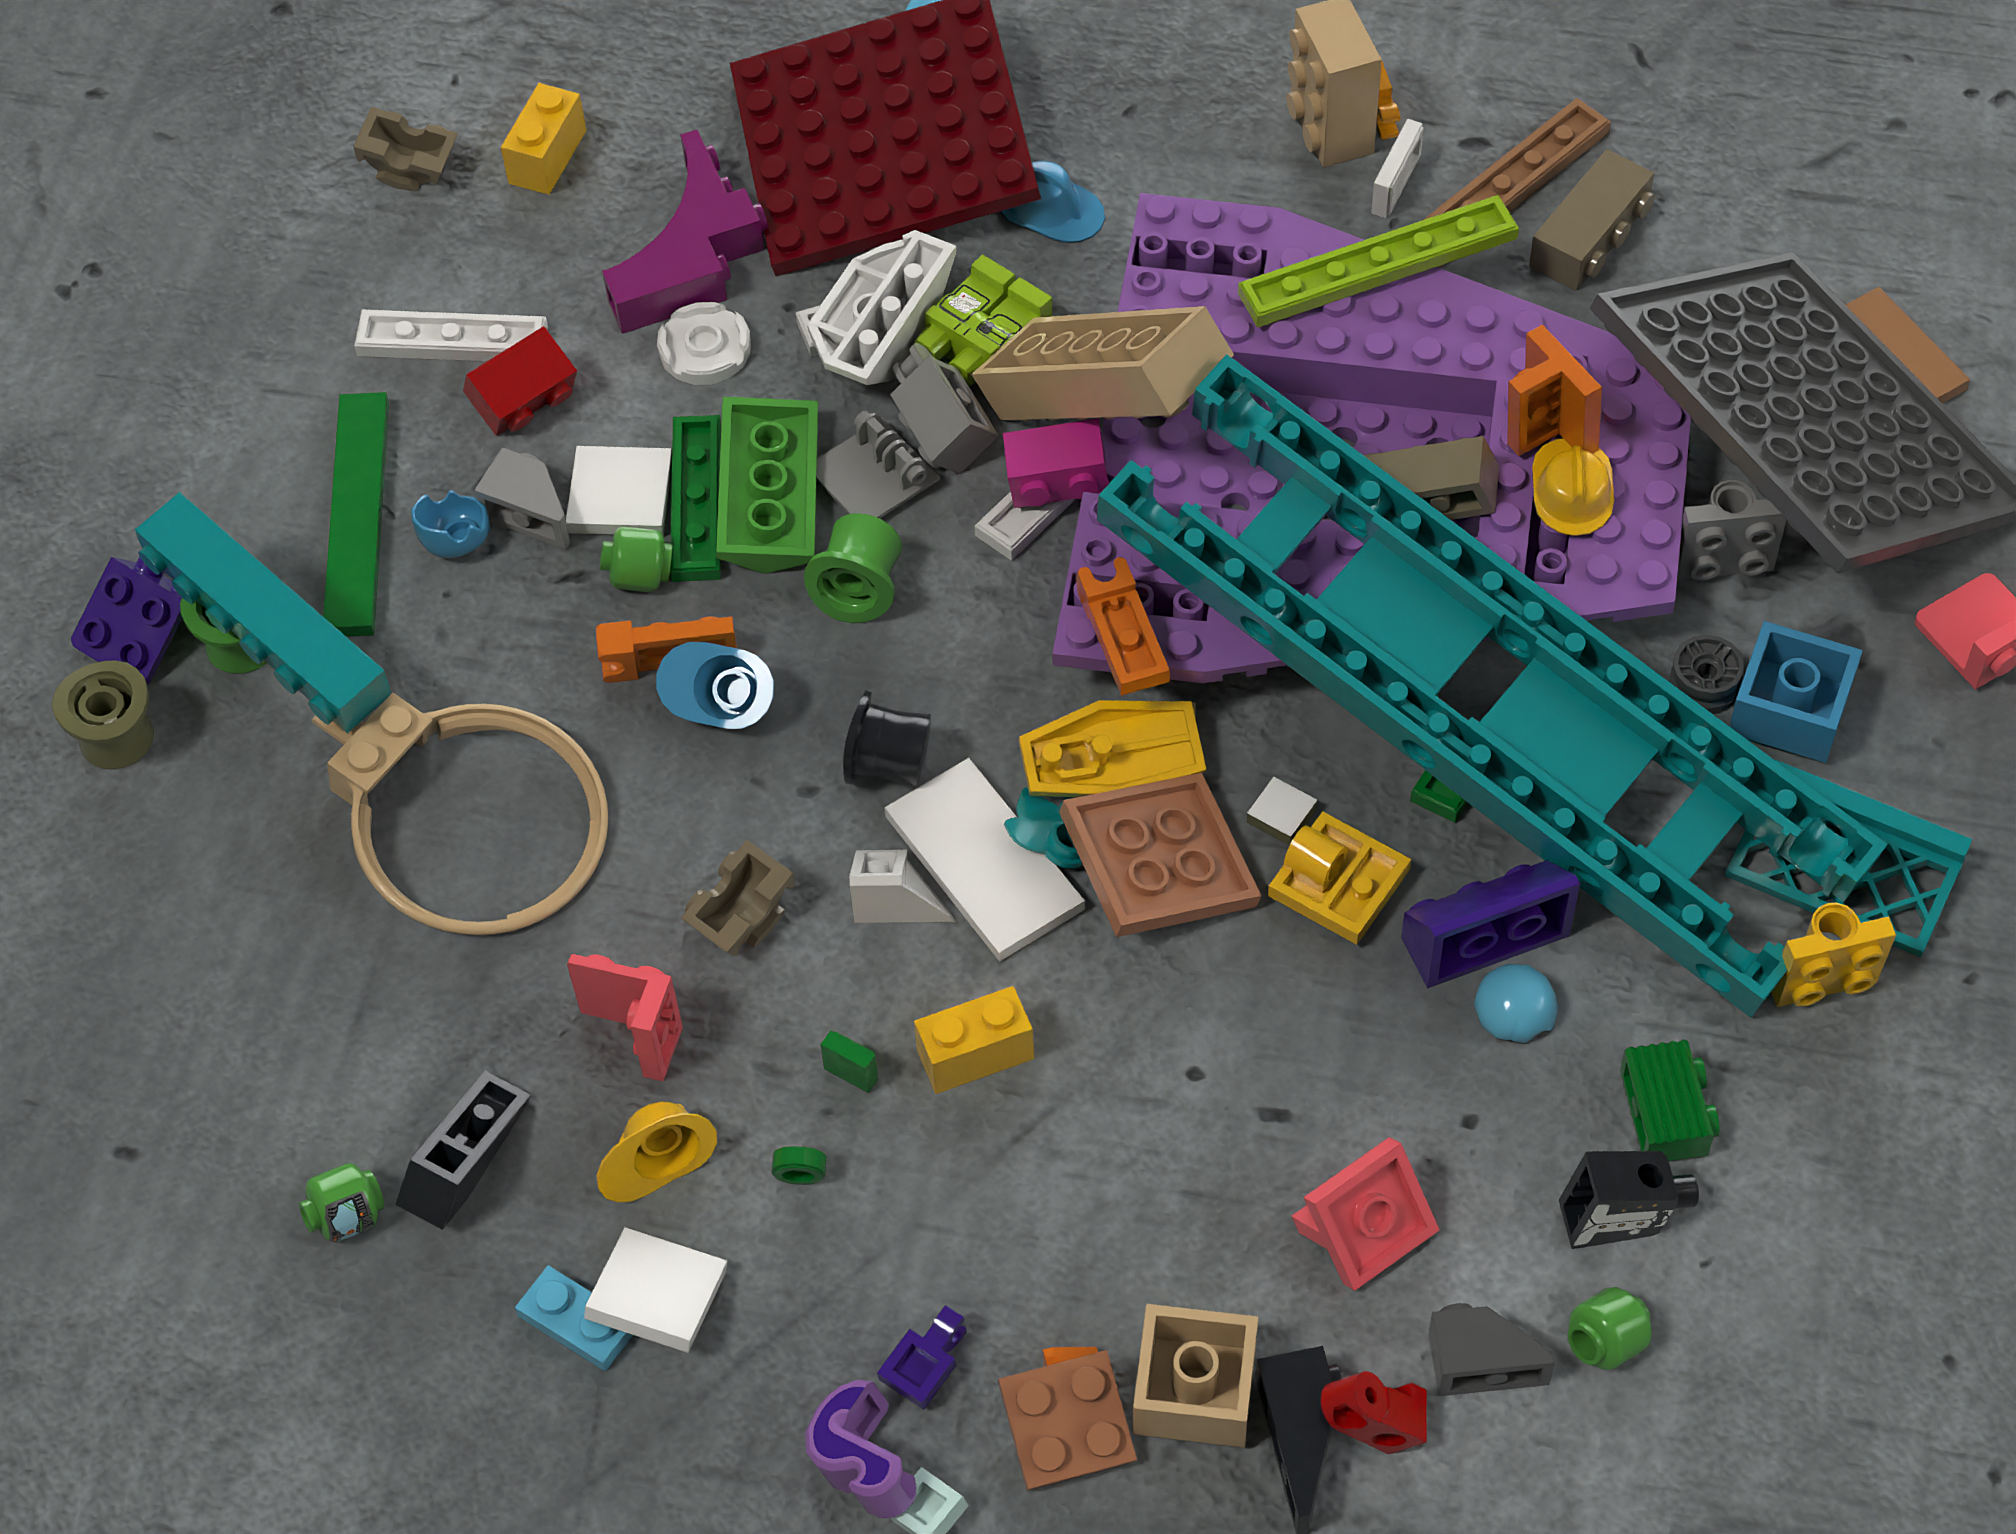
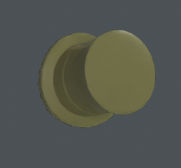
M116 660L92 663L70 674L57 687L52 699L54 716L62 729L79 741L82 755L92 765L102 769L124 768L140 760L152 745L154 729L146 715L149 706V690L144 676L136 667Z

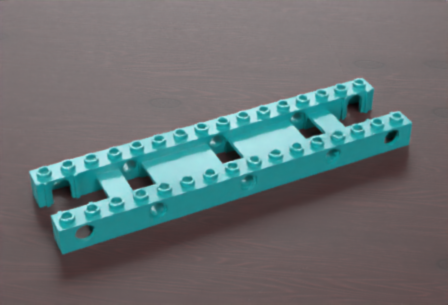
M1226 354L1195 388L1192 416L1201 422L1200 427L1203 430L1207 431L1210 428L1250 458L1249 464L1256 468L1259 465L1285 485L1236 539L1201 513L1202 507L1197 503L1192 506L1186 501L1180 508L1179 518L1168 513L1160 506L1153 495L1155 477L1151 475L1152 469L1147 465L1142 468L1130 460L1099 494L1097 521L1544 861L1548 860L1575 874L1583 891L1752 1018L1787 971L1782 957L1785 946L1779 942L1775 946L1768 941L1759 954L1743 948L1730 936L1727 930V926L1734 916L1729 911L1731 906L1725 901L1722 905L1689 880L1732 827L1738 823L1769 846V853L1775 857L1778 853L1824 888L1822 893L1827 897L1831 893L1844 902L1871 869L1888 844ZM1249 392L1254 393L1255 395L1260 397L1269 406L1272 412H1269L1262 408L1252 398ZM1327 516L1364 545L1321 595L1315 599L1309 593L1303 596L1275 575V573L1322 519ZM1488 636L1527 665V667L1480 722L1472 716L1467 720L1438 698L1437 694ZM1654 760L1694 791L1647 848L1641 844L1636 847L1604 823L1605 816L1648 764ZM1821 818L1835 824L1847 838L1841 837L1830 830Z

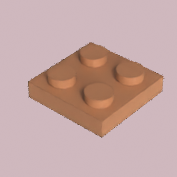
M1107 1350L998 1379L997 1382L1026 1491L1137 1461Z

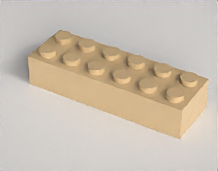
M1205 306L1037 317L1028 322L971 375L1000 420H1022L1027 422L1032 419L1055 421L1064 418L1084 420L1086 418L1104 417L1105 419H1113L1115 417H1134L1139 419L1145 416L1169 418L1179 414L1189 405L1188 398L1194 394L1195 388L1226 354L1231 358L1234 354Z

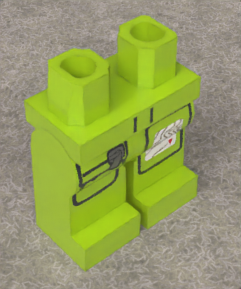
M982 254L971 265V275L952 293L946 294L936 306L933 305L925 312V329L917 337L915 343L924 346L937 360H940L944 355L952 361L948 364L959 370L970 387L976 382L971 374L1033 318L1052 316V296L1021 277L1015 281L1014 273Z

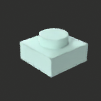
M921 1467L914 1475L917 1489L913 1504L903 1513L890 1517V1519L910 1534H946L969 1505L962 1495Z

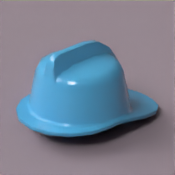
M1040 160L1032 162L1042 199L1001 211L1007 220L1064 243L1082 242L1092 238L1102 228L1105 220L1104 207L1097 196L1087 189L1072 183L1068 173L1062 166L1052 161Z
M687 642L674 647L662 659L656 673V690L662 704L673 715L688 721L726 729H744L757 723L768 712L774 698V680L769 667L759 656L753 653L707 642Z

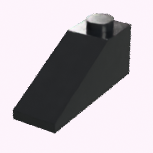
M484 1071L410 1159L395 1205L443 1230L469 1198L525 1109L531 1095Z
M1323 1346L1257 1359L1256 1385L1296 1534H1308L1333 1428L1323 1414L1321 1393L1325 1385L1342 1379L1337 1363L1328 1365Z

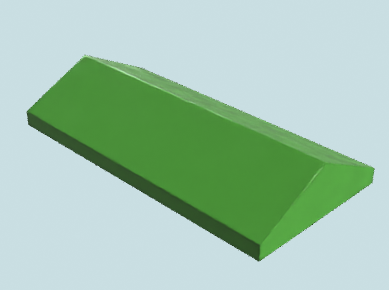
M723 396L716 558L766 574L807 564L814 556L818 401Z

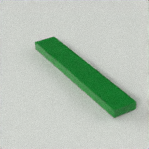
M387 392L339 394L323 617L346 637L371 636L375 633L389 414Z

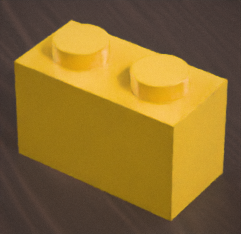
M538 83L501 145L508 184L550 195L587 131L579 93Z
M1014 985L914 1020L917 1052L935 1094L1034 1059L1033 1028Z

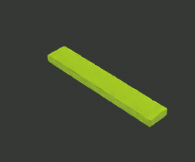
M1499 195L1241 281L1238 283V295L1258 328L1518 239L1519 227Z

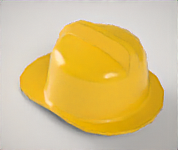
M1563 438L1555 439L1543 445L1535 454L1532 466L1534 504L1539 517L1545 525L1558 533L1571 536L1591 534L1603 527L1612 514L1614 504L1613 475L1608 456L1600 448L1592 454L1589 451L1582 450L1579 445L1571 447Z
M663 1101L648 1104L637 1110L629 1118L619 1143L611 1148L601 1161L596 1175L597 1188L606 1199L617 1203L632 1202L647 1196L674 1179L701 1167L714 1152L717 1145V1131L709 1119L698 1114L688 1113L681 1104Z

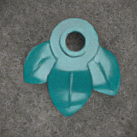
M1024 787L1017 801L1016 811L1018 817L1007 819L1004 822L1009 836L1021 847L1029 851L1043 853L1052 863L1060 867L1077 868L1082 866V861L1059 813L1062 803L1058 807L1042 796H1030L1028 788ZM1066 797L1064 800L1072 799V798H1077V797Z

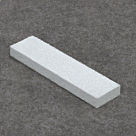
M362 310L354 347L357 356L488 361L544 326L548 330L546 317Z

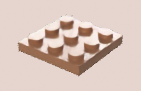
M1202 773L1067 799L1062 802L1059 811L1060 816L1116 937L1257 907L1262 895Z

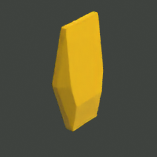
M1098 700L1021 735L1018 740L1030 796L1082 797L1192 774L1205 773L1207 770L1192 701Z

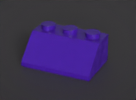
M1548 860L1532 866L1528 864L1518 865L1510 869L1504 876L1485 883L1480 881L1472 882L1450 896L1439 900L1425 899L1416 903L1410 910L1404 912L1401 939L1426 987L1431 988L1569 937L1580 882L1575 874Z

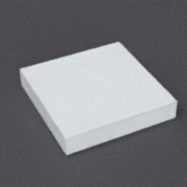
M576 446L566 516L568 533L614 535L618 528L625 526L657 530L664 535L672 472V449Z
M625 1227L585 1306L584 1319L688 1353L724 1278L727 1260Z

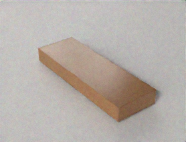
M1880 287L1845 304L1942 404L1968 389L1970 379Z

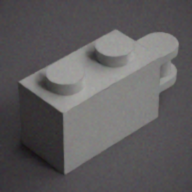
M914 343L909 349L911 354L903 362L898 360L892 365V370L901 383L890 394L900 410L898 418L910 432L914 433L920 443L918 451L929 465L934 468L941 466L960 474L999 435L959 370L935 359L924 346Z

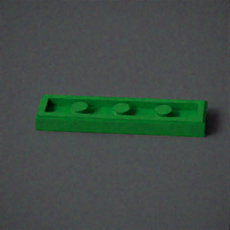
M720 415L673 417L672 554L670 565L672 582L721 580V559L716 558L722 425Z

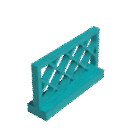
M1776 760V762L1888 844L1885 849L1889 850L1895 865L1871 874L1868 871L1854 890L1866 886L1876 908L1857 916L1860 922L1863 923L1888 917L1897 912L1915 907L1923 923L1918 939L1896 931L1893 925L1896 937L1892 946L1922 958L1957 876H1959L1973 839ZM1821 818V820L1826 826H1830L1840 830L1842 836L1844 838H1847L1846 835L1842 832V830L1839 829L1835 824L1826 819ZM1745 829L1726 870L1725 877L1812 913L1820 906L1827 904L1828 902L1824 900L1830 898L1833 903L1844 905L1840 899L1831 893L1827 897L1822 891L1809 895L1797 890L1791 875L1801 872V870L1793 864L1786 865L1783 857L1778 853L1775 857L1773 856L1778 869L1758 874L1741 867L1747 853L1767 847L1761 840H1754L1755 836ZM1902 856L1911 860L1905 862ZM1928 866L1946 873L1941 887L1919 894L1909 871ZM1901 875L1910 898L1885 906L1875 883ZM1782 878L1785 884H1782L1775 880ZM1934 900L1928 913L1924 903Z

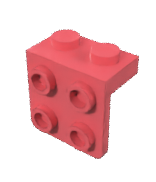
M1984 573L1917 612L1915 618L1916 627L1975 690L1994 678L2005 675L2016 666V597L1995 575Z

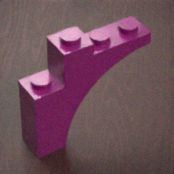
M698 129L680 134L684 163L687 170V180L682 200L672 219L662 232L641 251L618 265L602 271L607 301L622 334L670 319L671 314L679 308L696 302L720 303L726 301L725 281L731 279L727 262L764 251L762 231L767 229L768 225L760 203L752 204L745 188L733 191L728 177L720 178L717 172L720 171V164L716 151L712 144L705 146Z

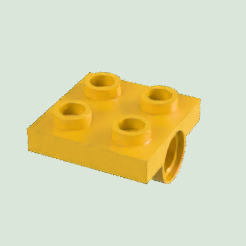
M1322 811L1311 827L1305 825L1295 835L1286 852L1284 865L1268 886V896L1357 945L1410 871L1411 859Z
M1827 903L1820 906L1812 916L1806 936L1786 942L1782 957L1787 971L1772 992L1776 1006L1781 1007L1793 1003L1799 1007L1809 1006L1820 1001L1826 995L1842 991L1850 995L1858 994L1874 986L1879 979L1896 937L1889 916L1861 923L1855 912L1846 905ZM1822 932L1833 933L1841 940L1834 941L1828 939Z

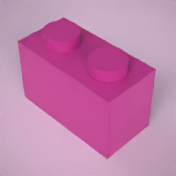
M1099 418L1003 433L1007 478L1014 508L1035 507L1046 503L1082 499L1083 492L1100 494L1109 484Z

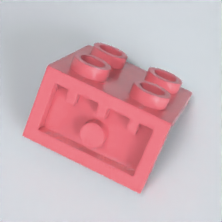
M571 954L567 966L580 1012L627 1024V1029L632 1031L634 1038L633 1053L639 1058L643 1077L664 1081L683 1029L671 976L665 975L659 969L650 966L633 968L615 964L611 959L601 955L592 954L585 957Z

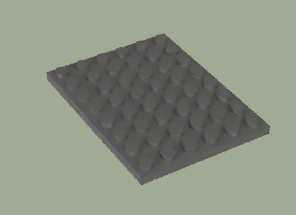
M1794 252L1598 293L1591 304L1590 310L1604 323L1607 331L1619 339L1633 354L1636 362L1649 371L1663 386L1666 394L1678 402L1693 418L1696 426L1707 433L1722 449L1727 459L1751 480L1758 492L1781 512L1788 520L1789 525L1799 532L1820 554L1821 559L1837 573L2016 522V478Z

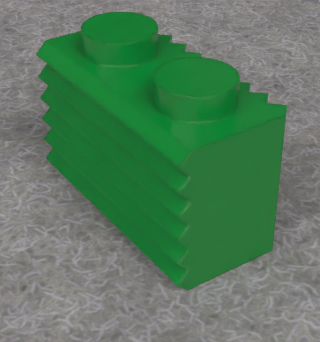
M1685 1039L1679 1042H1661L1658 1045H1640L1636 1048L1630 1046L1625 1049L1620 1075L1623 1079L1625 1096L1630 1107V1115L1635 1126V1134L1640 1145V1151H1661L1667 1156L1668 1161L1708 1156L1713 1137L1719 1136L1720 1127L1715 1106L1713 1104L1705 1105L1701 1091L1707 1085L1706 1071L1702 1058L1692 1057L1689 1042Z

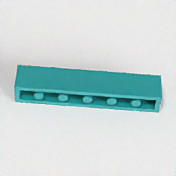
M178 492L135 529L142 547L138 554L146 566L157 575L164 571L172 578L173 587L189 604L198 601L206 608L205 613L208 619L219 631L224 634L232 631L240 638V646L254 662L260 664L266 661L274 668V676L288 692L295 694L297 691H300L310 700L308 701L310 709L325 724L329 725L334 721L348 734L391 695L390 686L383 668L181 492Z

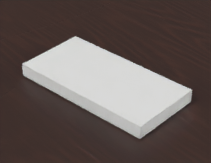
M970 758L884 807L887 820L999 962L1085 910V900L1054 863L1043 853L1026 850L1015 843L1009 836L1004 822L1017 816Z

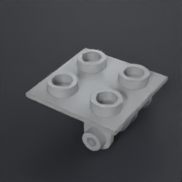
M867 410L862 411L856 416L854 424L857 427L854 436L817 458L816 480L848 514H868L880 519L940 480V477L877 413H870Z

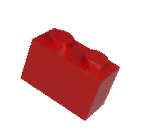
M543 326L466 374L463 392L497 436L508 428L511 432L523 428L534 418L533 412L548 404L552 408L565 401L573 393L572 388L577 369Z

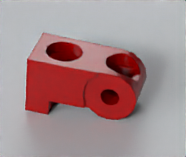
M1368 1371L1331 1382L1323 1388L1321 1408L1325 1419L1337 1431L1388 1455L1427 1443V1389L1414 1383L1394 1389L1386 1387L1378 1376Z

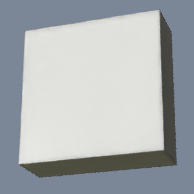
M1273 777L1247 812V823L1290 846L1295 835L1306 825L1316 811L1317 799Z

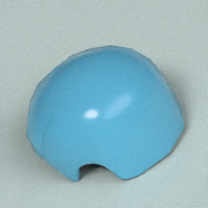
M1505 964L1488 973L1480 982L1474 1001V1007L1482 1028L1495 1038L1512 1040L1519 1043H1528L1535 1035L1542 1031L1550 1032L1555 1025L1559 1008L1557 997L1548 978L1530 965Z

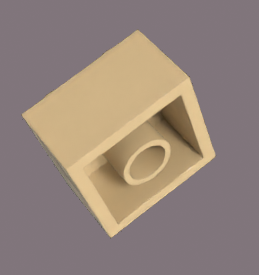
M1146 1304L1133 1404V1435L1245 1448L1257 1344L1258 1316Z

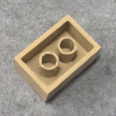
M1326 0L1297 8L1295 12V29L1290 30L1289 33L1293 50V61L1288 63V73L1292 89L1290 93H1287L1286 101L1292 119H1299L1303 127V138L1308 151H1315L1323 168L1374 154L1382 59L1351 0Z

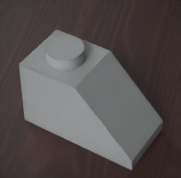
M502 448L474 490L476 499L487 508L489 522L566 550L570 544L566 520L545 463L531 454H519Z

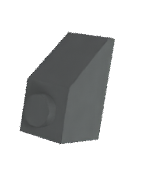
M1456 1303L1445 1306L1440 1311L1432 1312L1428 1336L1439 1396L1550 1385L1555 1364L1553 1352L1488 1306L1472 1308L1469 1304Z

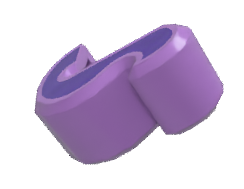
M857 1379L836 1388L816 1408L805 1432L806 1453L833 1488L846 1493L853 1492L865 1510L879 1518L895 1517L906 1511L913 1504L916 1497V1480L913 1475L903 1471L902 1460L899 1456L867 1441L887 1413L889 1403L874 1382Z

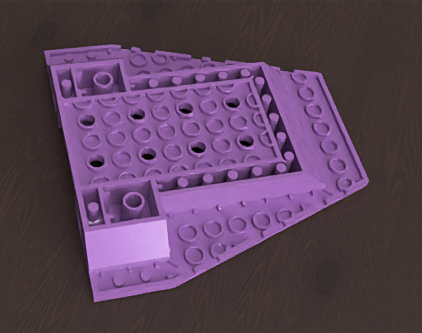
M1140 193L1117 312L1205 306L1234 354L1232 358L1339 438L1352 441L1355 444L1353 448L1362 455L1484 436L1499 464L1495 513L1453 519L1451 521L1585 620L1611 617L1613 622L1673 613L1676 598L1691 416L1676 400L1666 394L1663 386L1645 367L1636 362L1633 354L1615 335L1438 267L1257 328L1238 295L1239 282L1363 241L1364 239L1282 208ZM1542 324L1602 387L1599 448L1608 456L1612 467L1614 504L1612 514L1604 526L1591 534L1571 536L1558 533L1545 525L1536 512L1532 475L1534 456L1543 445L1563 437L1558 434L1521 456H1518L1507 444L1508 381L1525 369L1526 333ZM1249 392L1252 398L1262 408L1269 412H1272L1269 406L1260 397H1258L1254 393ZM1194 394L1188 398L1189 405L1173 417L1145 416L1139 419L1134 417L1104 418L1102 438L1109 483L1130 460L1142 468L1147 465L1152 469L1151 475L1155 477L1153 495L1156 501L1174 517L1179 518L1180 508L1186 501L1192 506L1197 503L1202 507L1201 513L1237 539L1285 485L1259 465L1256 468L1249 464L1250 458L1210 428L1207 431L1203 430L1200 427L1201 422L1192 416ZM1149 417H1157L1165 423L1157 428H1148L1142 425L1141 421ZM1083 492L1052 653L1053 665L1111 672L1090 619L1087 618L1079 599L1076 576L1081 567H1087L1098 581H1110L1116 575L1114 560L1117 557H1123L1128 563L1136 582L1137 593L1170 669L1171 680L1209 683L1222 681L1225 674L1246 671V677L1267 674V668L1286 665L1097 521L1099 494ZM1231 504H1239L1244 506L1248 511L1228 509L1224 507ZM1322 519L1278 569L1275 575L1303 596L1309 593L1317 599L1364 544L1334 521ZM1488 636L1484 639V641L1492 640Z

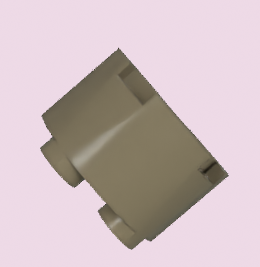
M371 107L353 148L358 162L365 159L369 165L378 171L375 177L377 180L397 189L417 191L420 184L430 182L433 185L437 184L458 133L447 130L439 125L427 124V127L424 129H415L408 125V121L401 114Z
M748 840L743 843L738 851H731L723 859L718 869V875L722 877L719 883L710 891L704 889L697 891L688 901L685 914L681 917L682 920L732 956L738 955L739 946L745 942L755 947L772 931L786 910L778 904L786 888H794L795 885L794 873Z

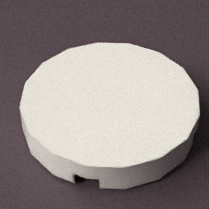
M696 302L679 308L671 314V320L665 326L662 324L658 331L657 349L664 369L677 380L692 385H712L730 379L744 367L750 356V330L744 318L736 311V315L731 311H727L725 305L716 302Z

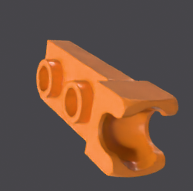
M1117 557L1114 560L1116 575L1112 580L1107 582L1098 581L1094 578L1089 568L1081 567L1077 572L1076 583L1081 604L1087 618L1090 619L1122 696L1170 682V669L1137 593L1136 582L1128 563L1123 557Z
M709 616L695 621L678 623L657 622L649 626L634 628L630 620L602 623L596 626L598 660L602 662L603 681L607 683L638 680L639 672L658 670L662 659L674 647L687 642H707L737 648L732 616L722 618Z

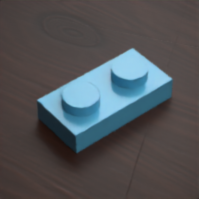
M548 1265L515 1306L517 1316L606 1372L633 1335L584 1319L585 1306L592 1292Z

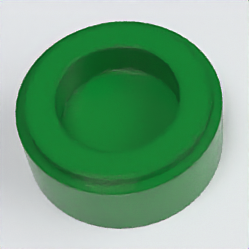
M789 1146L779 1148L773 1152L771 1173L776 1179L785 1183L796 1185L815 1184L825 1178L827 1157L823 1152L809 1147Z

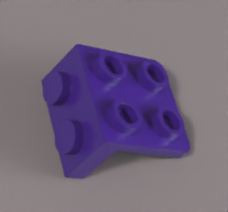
M140 556L137 562L111 557L72 634L71 643L74 648L97 662L116 660L136 667L144 676L148 685L181 620H183L180 610L182 597L173 587L172 581L163 576L164 571L159 575L155 574L146 566Z

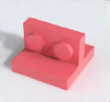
M1388 1137L1304 1196L1307 1205L1291 1216L1301 1235L1328 1250L1342 1283L1354 1291L1439 1231V1227L1402 1144L1391 1137Z

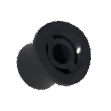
M865 690L853 715L846 737L843 755L845 784L852 785L857 774L885 778L916 788L927 753L931 714L896 711L872 704V692Z

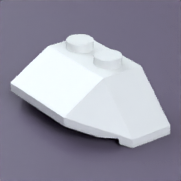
M914 230L903 235L902 240L883 244L853 258L807 324L808 332L825 369L865 385L893 381L896 375L892 370V365L898 360L903 362L911 354L910 347L925 329V312L933 305L936 306L942 299L957 252L956 245Z

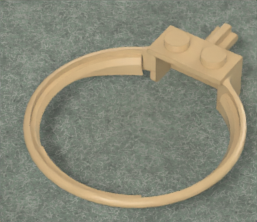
M393 692L365 723L361 721L348 734L334 721L327 725L316 715L313 717V724L343 744L340 750L327 763L329 783L332 792L352 805V840L359 865L376 891L397 910L413 920L432 928L457 934L492 935L511 932L544 920L560 910L582 890L594 873L604 851L608 832V804L605 790L597 770L584 750L568 734L546 719L524 710L495 704H465L422 713ZM487 730L522 733L543 742L556 751L570 765L583 786L589 806L590 828L585 850L575 870L547 898L527 909L507 915L506 919L480 922L457 920L435 914L412 902L390 882L376 858L371 840L372 809L368 806V793L414 743L424 746L428 741V736L437 732L439 740L464 733Z

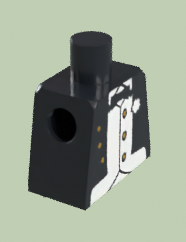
M1661 1151L1586 1152L1559 1198L1571 1249L1654 1236L1660 1233L1674 1209L1697 1206L1699 1188L1696 1178L1692 1174L1673 1176L1668 1158Z

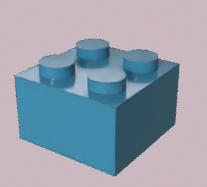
M1763 621L1736 698L1729 727L1745 739L1827 763L1863 650Z

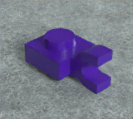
M945 1305L924 1337L909 1329L878 1370L879 1380L924 1410L956 1367L955 1358L946 1352L954 1349L967 1333L966 1328L962 1326L964 1317Z

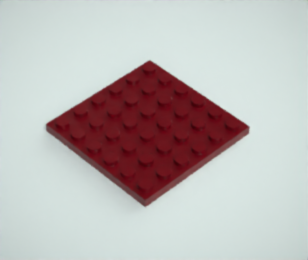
M940 0L730 63L757 200L762 206L767 220L768 228L764 230L771 267L775 276L902 240L903 235L914 230L927 233L1042 199L990 0Z

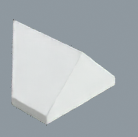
M856 850L849 876L854 923L957 922L907 860V850Z

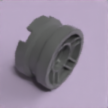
M1712 635L1691 637L1681 643L1674 654L1669 682L1710 713L1717 714L1725 706H1732L1736 700L1743 677L1744 661L1740 651L1731 642L1721 637ZM1704 674H1708L1711 676V678L1705 679L1703 678Z

